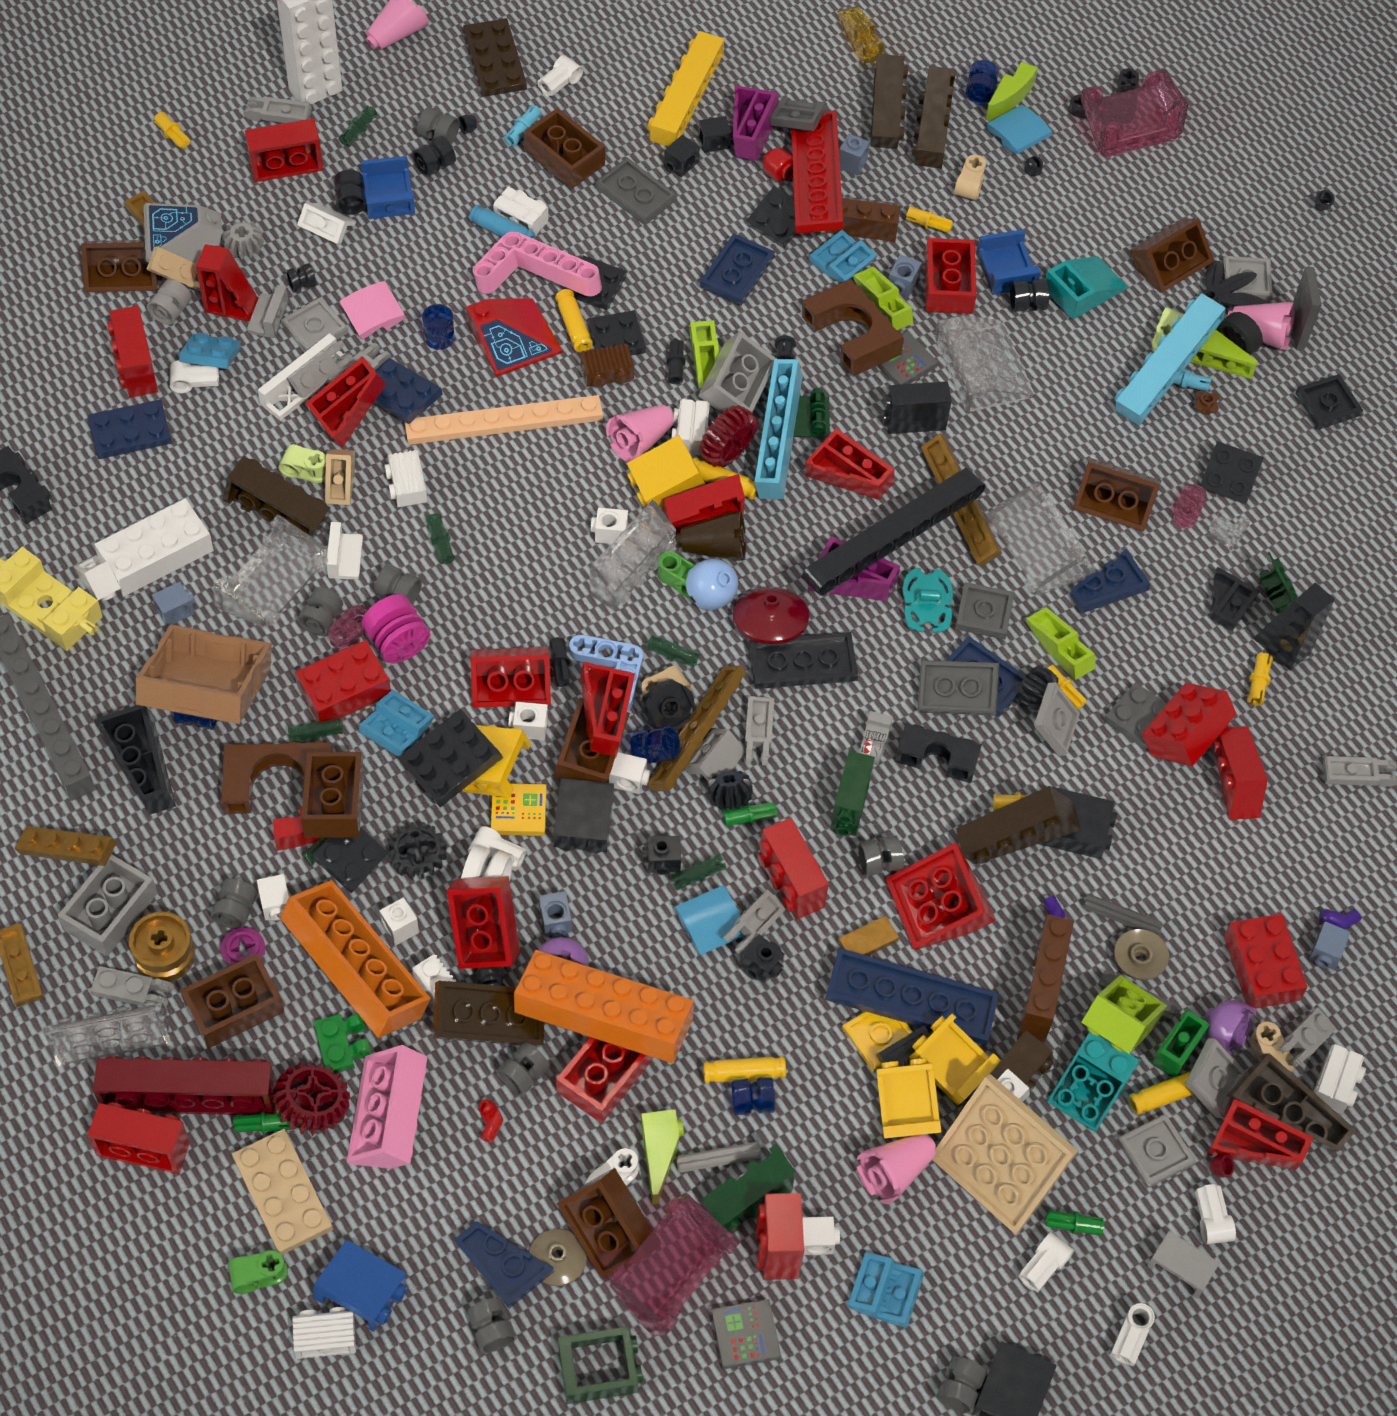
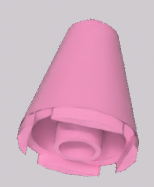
M389 0L366 31V41L373 49L382 50L425 28L429 23L428 18L420 5L415 6L412 0Z
M1294 302L1235 306L1233 311L1229 310L1228 315L1232 312H1242L1251 317L1262 332L1263 343L1281 350L1288 348L1291 337L1286 336H1289L1290 330H1293L1295 318Z
M657 405L615 415L610 418L606 424L607 437L611 435L613 443L610 445L613 451L627 462L645 454L673 426L674 414L665 405Z
M921 1134L912 1135L865 1150L857 1156V1160L860 1159L857 1173L862 1184L871 1195L876 1193L882 1198L879 1202L890 1204L901 1196L936 1155V1145L931 1137Z

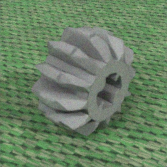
M245 219L242 223L234 220L233 226L227 225L226 231L223 232L222 236L224 248L229 249L233 257L239 256L241 260L245 256L252 259L253 253L259 254L260 248L263 247L264 243L260 227H257L254 221L247 223Z

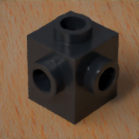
M666 834L648 836L647 847H642L643 863H648V873L666 875L670 872H681L680 836H668Z
M758 934L742 952L739 965L746 970V973L752 979L759 980L765 984L771 977L773 979L777 978L783 970L784 965H782L785 953L782 952L776 943L769 942Z

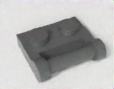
M782 97L770 117L771 126L814 131L822 116L826 115L827 103L820 101L818 103L794 101L788 97Z

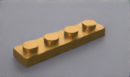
M26 826L14 849L21 855L106 866L117 842L108 836Z

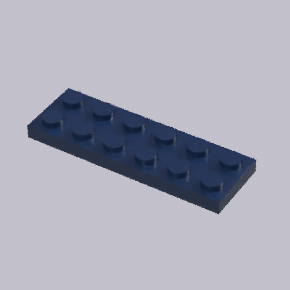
M839 948L825 1000L918 1027L925 1025L926 1029L932 1030L930 1027L941 1016L947 1019L953 1014L956 1017L953 1020L954 1023L975 1043L986 1046L990 1037L999 993Z

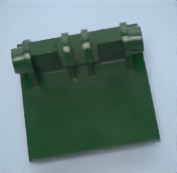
M814 388L810 396L799 397L793 437L828 438L830 435L829 397H825V393L821 388Z
M1268 552L1273 570H1263L1260 572L1259 581L1262 583L1266 594L1270 595L1269 600L1272 602L1276 613L1279 614L1297 598L1290 579L1285 574L1279 558L1274 560L1271 553Z

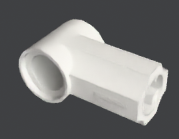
M562 55L555 62L553 69L538 80V87L545 96H553L568 83H577L582 77L583 67L566 55Z
M175 361L170 365V388L176 393H187L192 387L219 386L218 367L191 365L190 363Z
M485 826L480 827L468 848V853H470L475 844L490 848L492 857L498 851L512 854L514 857L513 871H517L521 867L526 855L525 848L502 839L497 831Z
M1211 1184L1196 1189L1195 1194L1201 1215L1200 1232L1204 1244L1235 1241V1224L1232 1216L1227 1214L1221 1186Z
M1052 1232L1041 1242L1035 1251L1034 1257L1018 1276L1027 1288L1036 1292L1041 1290L1056 1270L1059 1271L1074 1252L1073 1248Z
M1142 1303L1135 1304L1125 1316L1124 1323L1110 1354L1116 1361L1124 1365H1135L1150 1327L1154 1323L1155 1316L1151 1307ZM1132 1315H1141L1145 1319L1146 1325H1137L1133 1321Z

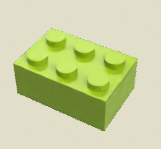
M1119 975L1097 995L1081 1023L1086 1025L1092 1034L1103 1036L1109 1040L1111 1045L1118 1051L1130 1054L1152 1032L1167 1005L1122 975Z

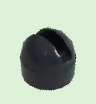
M471 114L459 116V128L463 134L476 130L478 122L475 116Z
M1032 156L1026 160L1024 166L1026 174L1038 176L1042 173L1043 161L1040 157Z
M1328 190L1318 192L1315 197V206L1322 211L1331 208L1335 200L1333 193Z

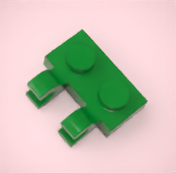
M341 1014L314 1021L325 1069L333 1067L332 1074L354 1069L353 1060L363 1059L365 1056L372 1054L368 1039L356 1041L353 1045L349 1046L347 1035L366 1031L364 1021L359 1014L352 1015L345 1021H343Z

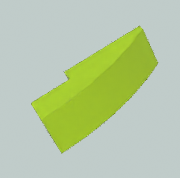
M1021 62L1014 76L1004 74L988 104L986 120L991 121L1007 113L1026 97L1035 84L1038 67Z
M875 267L853 275L857 286H860L870 301L872 300L876 304L877 309L888 317L891 325L896 330L913 324L912 307L899 297V289Z
M714 320L690 322L691 348L699 390L702 389L719 355Z
M1047 607L1026 618V623L1042 646L1074 680L1096 669L1095 653L1079 641L1078 632Z

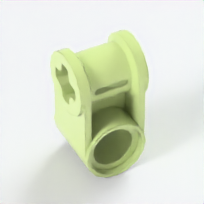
M1168 307L1164 309L1156 328V334L1152 340V347L1155 351L1164 334L1168 335L1172 331L1171 328L1174 321L1179 316L1182 318L1183 313Z
M292 444L287 447L278 468L282 474L290 478L322 483L326 480V455L321 451Z

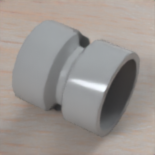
M167 279L159 288L158 293L148 302L147 310L160 323L171 325L178 318L181 310H184L192 298L191 293L179 281Z

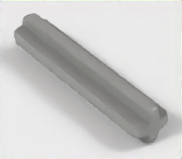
M752 1142L679 1155L676 1158L678 1171L682 1173L759 1159L761 1151L759 1144Z

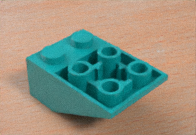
M1099 256L1066 260L1049 269L1046 274L1049 296L1073 320L1128 289V286Z
M1089 1032L1047 1102L1096 1132L1142 1059L1132 1053L1128 1054L1127 1052L1118 1051L1103 1036H1096Z

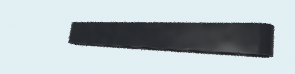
M962 469L810 564L804 570L802 579L820 596L829 593L976 500L984 492L986 484L970 469Z

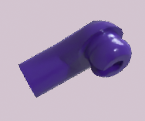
M1055 895L1049 896L1043 901L1050 915L1066 918L1065 912Z
M1324 909L1320 912L1319 919L1323 924L1328 922L1346 930L1359 922L1361 915L1356 909H1352L1344 915L1333 910Z

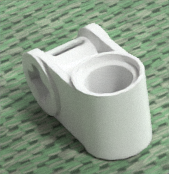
M624 1148L618 1150L588 1177L586 1183L616 1168L627 1186L637 1177L639 1172L637 1155L631 1149ZM622 1162H623L625 1165H627V1164L630 1163V1164H631V1167L628 1168L627 1166H623V1167L621 1168L620 1164H621Z

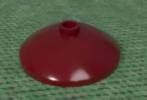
M773 586L760 587L745 593L737 600L733 608V622L736 629L752 641L762 644H782L796 639L806 630L809 624V609L805 601L790 590Z

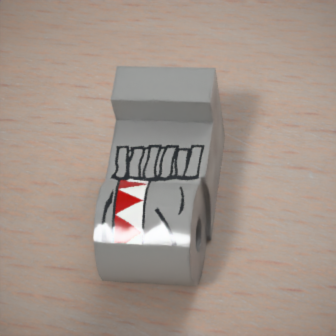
M870 711L859 753L875 757L874 764L879 765L890 733L893 717Z

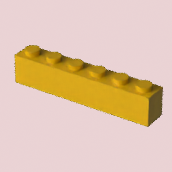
M699 31L696 38L691 39L687 55L684 54L682 56L680 69L675 70L671 86L668 85L666 87L664 99L659 101L655 117H651L647 130L650 131V141L669 147L683 135L723 56L724 38Z

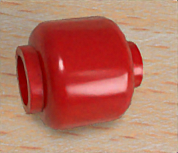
M779 147L768 151L763 157V171L777 182L790 180L793 178V155Z

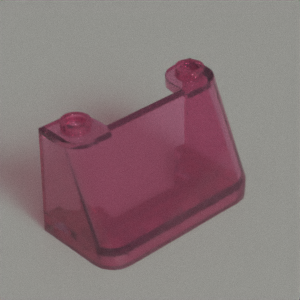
M1166 69L1148 73L1141 88L1103 97L1101 88L1094 86L1082 89L1081 102L1096 147L1103 157H1111L1177 139L1183 132L1189 104Z
M689 1194L680 1199L676 1196L667 1204L664 1209L667 1213L626 1264L624 1266L622 1264L617 1266L609 1276L612 1280L610 1283L612 1290L653 1337L670 1332L677 1323L673 1317H677L681 1313L679 1309L710 1270L720 1264V1259L726 1253L725 1251L731 1254L740 1243Z

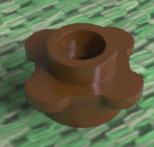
M1196 392L1197 402L1194 407L1199 413L1209 415L1218 411L1217 401L1219 400V395L1217 393Z

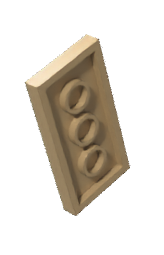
M285 1129L232 1153L233 1160L277 1252L283 1255L333 1230L330 1220Z

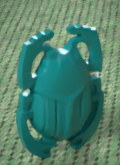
M921 568L911 570L906 575L903 584L905 604H911V606L905 605L904 609L908 628L917 632H924L925 629L920 626L924 623H930L938 627L933 628L932 631L934 633L948 630L952 619L951 608H945V606H950L953 598L952 584L949 577L939 569H934V572L930 575H925ZM917 578V580L914 581L911 585L910 591H908V585L911 582V580ZM938 579H940L944 583L948 593H946L944 586L942 585V583H940ZM911 613L915 614L919 622L912 619ZM945 614L944 622L938 623L939 617Z

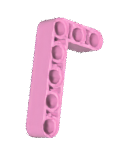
M519 232L506 233L473 268L477 289L484 294L494 292L517 267L585 296H595L602 290L597 266Z

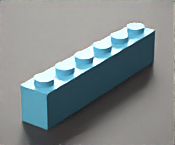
M1202 293L1196 300L1192 299L1187 305L1186 313L1183 317L1179 316L1174 321L1171 328L1172 331L1168 335L1164 334L1156 351L1154 353L1150 352L1147 355L1141 370H1136L1129 379V385L1125 389L1121 388L1115 397V411L1140 426L1224 320L1226 308Z
M774 359L755 476V486L759 499H784L803 377L798 359Z

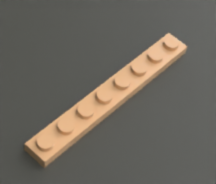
M596 395L419 417L409 424L405 422L408 445L603 421V412L600 397Z

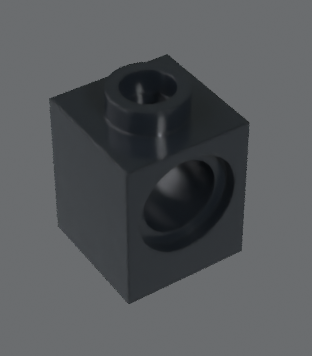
M726 116L699 120L698 136L704 153L731 149L733 125H729Z
M681 135L664 150V166L670 172L682 178L699 163L700 146L684 135Z

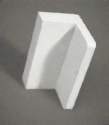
M305 203L297 225L334 243L341 244L347 226H355L356 221L321 204Z
M331 522L326 563L328 578L359 579L363 536L361 534H343L341 522Z

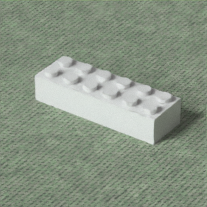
M277 0L289 91L297 101L310 104L341 92L342 82L332 0Z

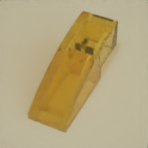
M859 6L837 11L847 39L863 64L876 61L877 54L884 55V43L875 34V25Z

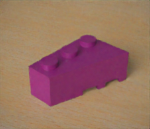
M735 85L733 119L735 154L739 158L758 161L774 127L771 126L770 117L779 103L778 93Z
M831 536L818 559L845 542ZM882 558L830 591L829 594L887 601L898 582L900 565ZM808 585V590H807V591H814V592H816L815 590H813V589Z

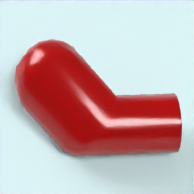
M486 1099L481 1101L478 1106V1110L486 1124L480 1138L492 1144L503 1124V1117L498 1106Z

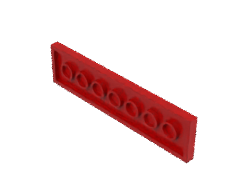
M835 110L827 111L826 115L820 119L814 131L791 128L796 233L844 229L837 112Z

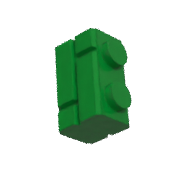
M1185 1010L1158 1049L1152 1063L1170 1076L1177 1077L1204 1037L1210 1024L1191 1011Z

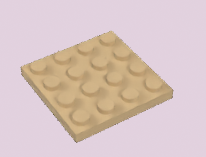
M989 1074L980 1083L936 1147V1155L932 1160L1016 1235L1023 1229L1078 1153V1150L996 1078Z

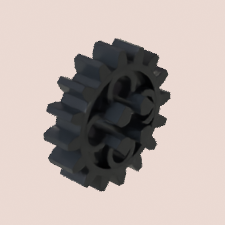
M411 822L410 829L401 826V834H392L393 841L388 843L390 850L388 857L389 860H392V868H399L401 876L408 872L410 879L413 880L415 874H419L422 880L426 872L432 876L435 875L434 867L442 869L441 860L447 859L445 851L447 850L446 841H443L442 832L436 834L435 826L426 829L425 822H422L420 827H416L415 823ZM414 837H418L422 864H417ZM406 851L407 854L401 855L400 853Z

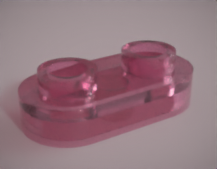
M1190 484L1183 489L1172 515L1173 522L1178 527L1189 529L1195 526L1207 498V493L1203 487Z
M355 605L329 628V641L333 647L338 649L348 648L365 633L362 628V622L357 623L356 621L362 620L369 608L364 605Z

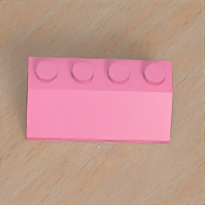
M404 1045L365 1056L347 1163L389 1169L410 1164L413 1155L419 1106L422 1100L421 1094L426 1074L427 1056Z

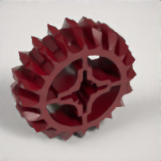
M733 405L729 409H725L722 414H718L715 421H712L710 427L707 428L706 433L702 435L703 440L699 444L700 456L713 467L720 466L724 468L728 464H732L735 459H738L744 453V450L750 446V441L754 439V434L757 432V418L751 411L740 405Z
M311 1060L306 1064V1067L298 1062L295 1069L289 1066L285 1074L282 1073L279 1076L277 1084L274 1086L272 1104L276 1105L274 1109L275 1114L281 1115V1123L290 1122V1130L298 1127L300 1128V1134L304 1133L305 1130H309L312 1136L319 1130L324 1135L328 1128L334 1130L338 1123L344 1120L345 1113L348 1112L350 1092L347 1091V1082H341V1074H332L333 1067L327 1070L324 1069L322 1062L317 1067L313 1066ZM326 1107H330V1108L327 1109V1110L317 1112L318 1110L326 1109Z

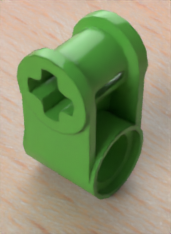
M668 551L663 553L658 562L657 576L659 580L674 588L683 596L692 597L687 592L686 579L689 570L696 564H692L675 552Z
M274 1250L250 1256H240L228 1262L232 1291L235 1294H245L260 1288L278 1285L288 1275V1268L282 1255ZM276 1264L275 1270L270 1272L271 1265Z

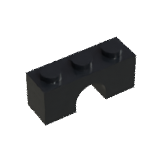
M6 446L0 450V491L8 486H18L8 495L15 512L25 524H28L52 510L49 501L52 496L45 485L40 486L38 484L39 480L31 468L29 470L26 469L25 461L20 453H14L9 446Z
M905 723L895 762L921 769L922 762L927 756L939 755L948 764L946 777L971 783L982 744L976 743L971 739L950 736L946 732L928 730L921 725Z

